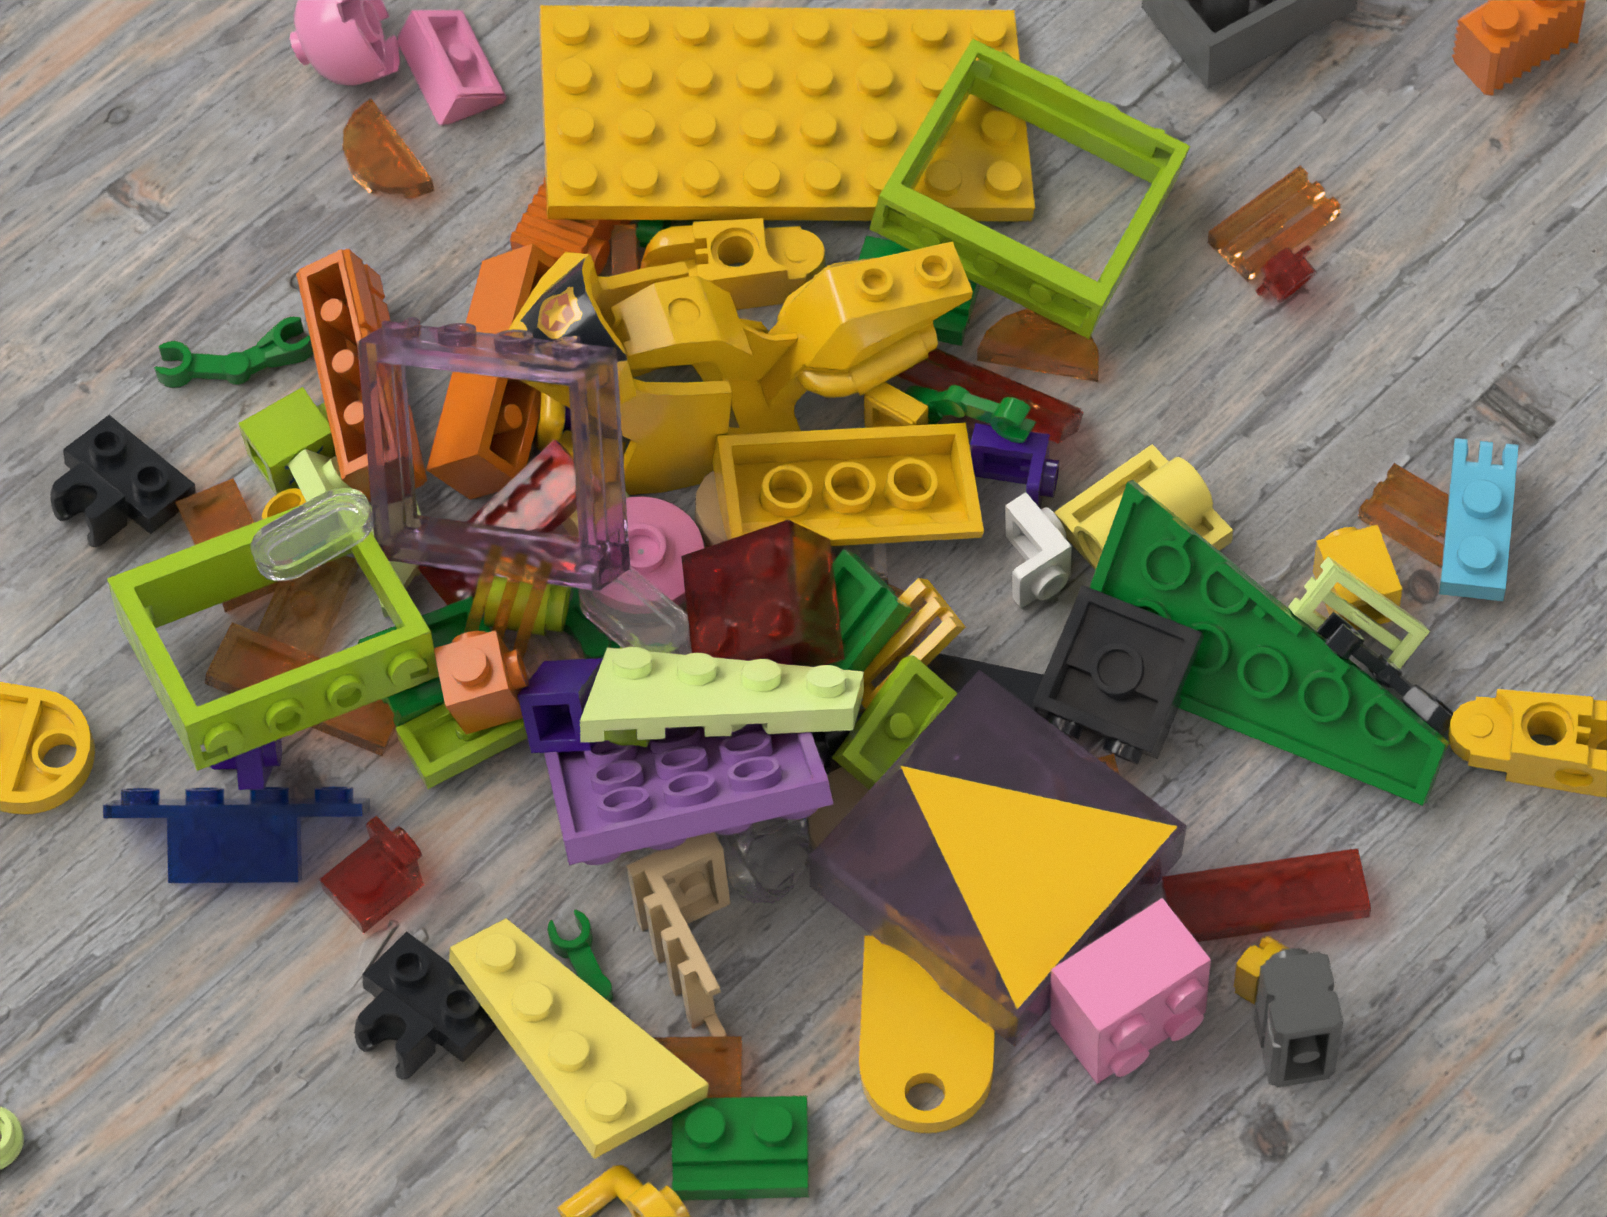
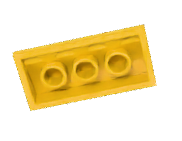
M966 423L717 435L712 463L722 521L731 552L983 537L984 528Z

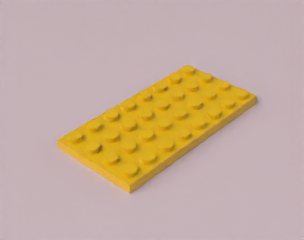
M540 5L539 36L547 219L737 220L763 218V220L872 221L880 193L971 40L975 39L999 52L1003 50L1012 58L1020 61L1015 10ZM970 94L914 190L975 221L1032 222L1035 202L1026 121Z

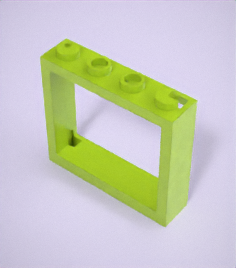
M972 39L880 193L869 230L909 250L953 242L969 280L1090 339L1176 183L1191 146L1165 134V130L1153 128L1121 112L1116 106L1108 102L1096 100L1066 85L1064 81L1056 76L1044 74L1012 58L1003 50L999 52ZM970 94L1152 183L1098 281L914 190Z
M346 489L339 490L107 578L118 622L196 771L439 677L431 631ZM351 553L354 555L397 628L396 630L198 707L196 706L155 628ZM204 744L206 750L203 751L200 745Z

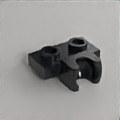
M110 415L106 416L63 449L64 463L70 470L53 483L50 494L52 510L59 521H67L74 515L85 512V520L90 530L87 535V542L91 547L101 546L126 527L127 517H130L148 533L152 534L196 499L195 483Z
M407 931L363 973V988L376 998L360 1012L356 1019L354 1028L356 1043L360 1050L369 1052L385 1040H397L395 1053L399 1063L396 1065L395 1073L401 1080L410 1078L436 1052V1044H439L461 1062H464L497 1029V1026L453 966Z

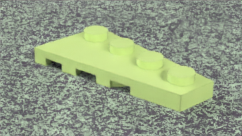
M640 647L607 648L580 719L581 743L604 742V731L637 729V740L665 739V728L702 726L705 737L732 736V732L743 728L747 724H762V728L767 734L854 730L864 694V672L842 670L832 665L809 667L777 664L768 659L745 661L713 658L704 653L681 655L649 652Z

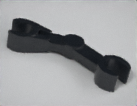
M1333 612L1316 630L1318 634L1327 640L1325 644L1339 656L1347 660L1352 655L1368 667V670L1388 688L1392 687L1403 697L1401 701L1440 735H1443L1449 728L1454 712L1433 694L1417 684L1413 686L1402 676V671L1383 654L1378 656L1364 645L1365 639L1337 613Z

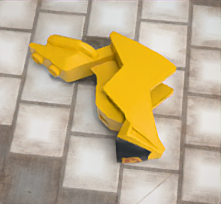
M953 242L884 257L833 263L825 267L820 273L814 275L812 280L806 282L787 296L777 316L778 322L769 331L760 321L739 318L731 294L700 276H689L685 262L642 268L618 275L602 277L597 276L591 254L565 252L539 280L510 326L506 344V355L509 368L517 379L538 389L564 406L630 439L614 476V482L624 488L629 495L664 493L701 484L704 477L713 471L712 460L717 435L801 431L795 416L794 406L807 390L825 398L846 397L855 393H859L861 396L928 358V353L936 349L938 345L933 320L972 299L973 291ZM692 364L704 382H644L634 379V377L663 367Z

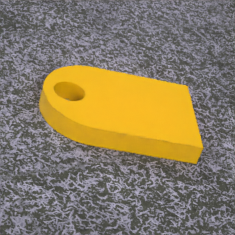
M0 682V811L13 814H36L54 809L71 799L82 788L93 768L95 743L87 720L78 706L59 693L41 688ZM69 745L76 749L73 760L63 767L52 768L43 764L46 753L55 746Z
M864 935L859 1045L860 1080L863 1092L872 1108L884 1120L898 1128L916 1133H936L952 1129L970 1119L981 1108L989 1095L994 1074L997 966L983 938ZM921 1083H930L939 1087L945 1097L936 1108L923 1111L912 1107L908 1103L906 1096L914 1086Z

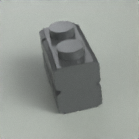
M1300 948L1287 949L1272 955L1269 960H1266V963L1260 966L1256 1000L1257 1008L1255 1009L1254 1021L1260 1047L1264 1048L1263 1061L1268 1083L1275 1085L1276 1088L1326 1080L1335 1073L1343 1017L1337 992L1333 991L1334 979L1329 957L1326 954L1320 953V951L1308 953L1307 950Z

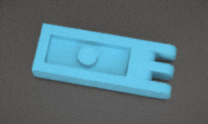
M1454 439L1439 594L1504 601L1519 445L1505 444L1502 452V465L1491 464L1493 442L1480 441L1478 461L1470 462L1466 461L1469 452L1468 439Z

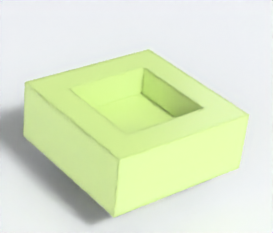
M304 449L287 464L307 503L346 489L357 509L366 507L358 491H355L341 480L337 457L330 458Z

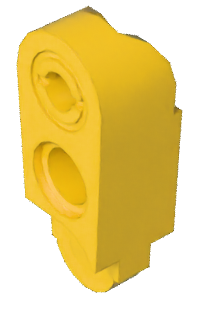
M763 218L693 222V225L672 226L661 230L647 244L640 269L685 262L689 276H700L729 292L736 310L784 304L789 293H793L803 284L812 280L814 275L820 273L825 268L826 261L823 243L814 233L801 230V226L764 228ZM734 263H745V265L739 267L728 266Z
M1497 689L1495 698L1476 696L1475 700L1460 705L1453 713L1448 731L1449 745L1457 756L1468 762V766L1506 772L1505 781L1607 797V701L1593 700L1594 697ZM1544 734L1556 740L1557 744L1544 746L1532 740L1531 736Z

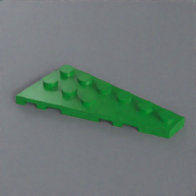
M1134 480L1128 481L1089 588L1202 632L1204 639L1181 691L1180 698L1182 702L1179 708L1421 806L1426 804L1450 742L1349 658L1345 660L1325 644L1327 641L1325 638L1295 616L1290 609Z

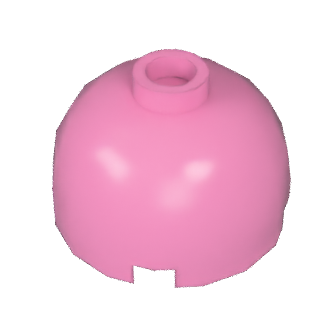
M382 0L297 1L294 12L296 31L290 34L293 51L303 65L311 64L317 73L338 85H360L376 81L397 72L400 64L396 35L389 37L386 41L384 39L380 21L388 18L389 15Z

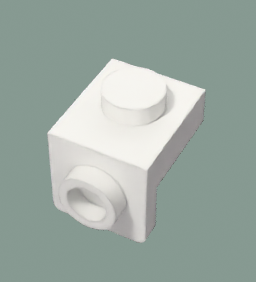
M1025 492L1005 505L1006 537L1026 560V562L1016 567L1012 572V598L1020 608L1025 607L1037 598L1039 600L1051 598L1065 586L1068 578L1071 577L1072 546L1066 540V532L1062 523L1051 509L1047 507L1040 509Z

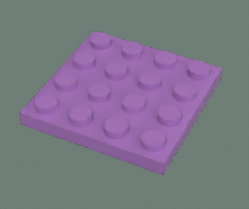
M747 724L743 728L732 732V736L705 737L702 726L665 728V739H651L647 747L637 745L621 746L604 740V742H597L591 751L544 753L569 865L581 862L588 865L606 864L617 859L621 853L647 847L654 850L671 849L681 845L690 837L712 832L721 835L736 834L748 829L752 823L777 817L787 820L802 819L814 814L818 808L833 805L829 780L811 732L767 734L762 728V724Z

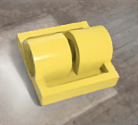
M1153 444L1054 512L1065 529L1066 539L1095 570L1126 484L1131 480L1137 482L1217 550L1220 551L1232 543L1233 529L1213 509L1210 491L1195 468L1180 457H1175L1168 461Z

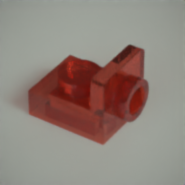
M377 816L365 824L370 839L319 879L323 891L363 934L424 886L417 862L422 857V853L417 844L400 826L391 831Z

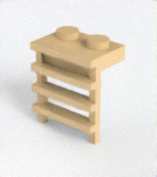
M715 832L687 838L684 843L677 847L659 850L626 866L636 920L642 931L649 929L653 954L659 964L666 961L670 987L675 996L683 993L686 1017L692 1029L705 1024L715 1045H718L728 1040L727 1034L716 1015L713 996L721 993L720 986L687 925L731 904L723 847Z

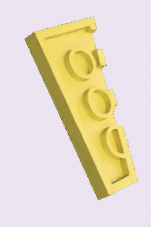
M507 918L450 947V964L593 1159L707 1098L709 1088L707 1081Z

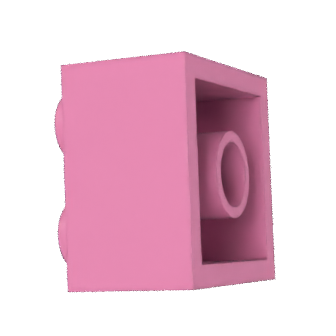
M1161 898L1051 969L1050 1023L1096 1084L1113 1073L1117 1077H1123L1137 1069L1148 1058L1150 1049L1167 1038H1170L1172 1041L1181 1040L1202 1023L1206 1013L1211 959L1164 899Z

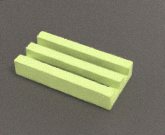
M1328 556L1320 565L1324 570L1317 580L1311 577L1304 586L1307 590L1306 594L1301 600L1295 597L1288 608L1295 616L1317 630L1327 619L1315 611L1321 601L1391 649L1393 653L1388 659L1401 669L1430 631L1418 619ZM1338 582L1409 633L1401 640L1331 590L1333 586Z

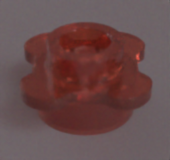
M1310 245L1303 247L1296 254L1289 247H1286L1267 261L1260 269L1265 278L1255 292L1261 296L1269 291L1276 301L1280 303L1303 287L1317 273L1306 259V256L1313 251Z

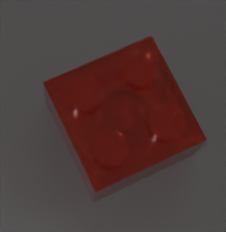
M788 519L681 556L692 653H704L713 658L745 661L768 659L777 664L809 667L827 665L844 659L829 538Z

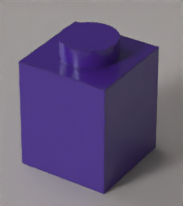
M603 658L544 661L529 679V686L522 688L518 694V699L531 753L591 751L597 742L581 743L580 719Z

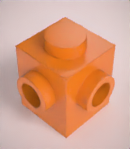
M496 630L488 633L484 631L466 632L455 637L452 643L434 648L445 706L465 734L523 718L518 694L522 688L529 686L526 667L519 650L509 651Z

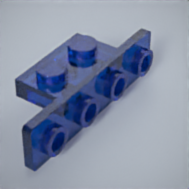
M348 786L314 788V798H289L288 787H265V789L250 790V799H224V788L220 787L185 789V799H160L159 788H127L120 790L121 800H113L103 805V818L107 819L167 818L168 883L299 882L302 880L301 817H360L370 812V798H354L353 787Z

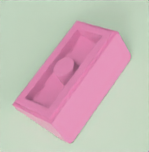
M462 10L411 11L398 35L397 41L439 125L452 124L503 104L507 97Z

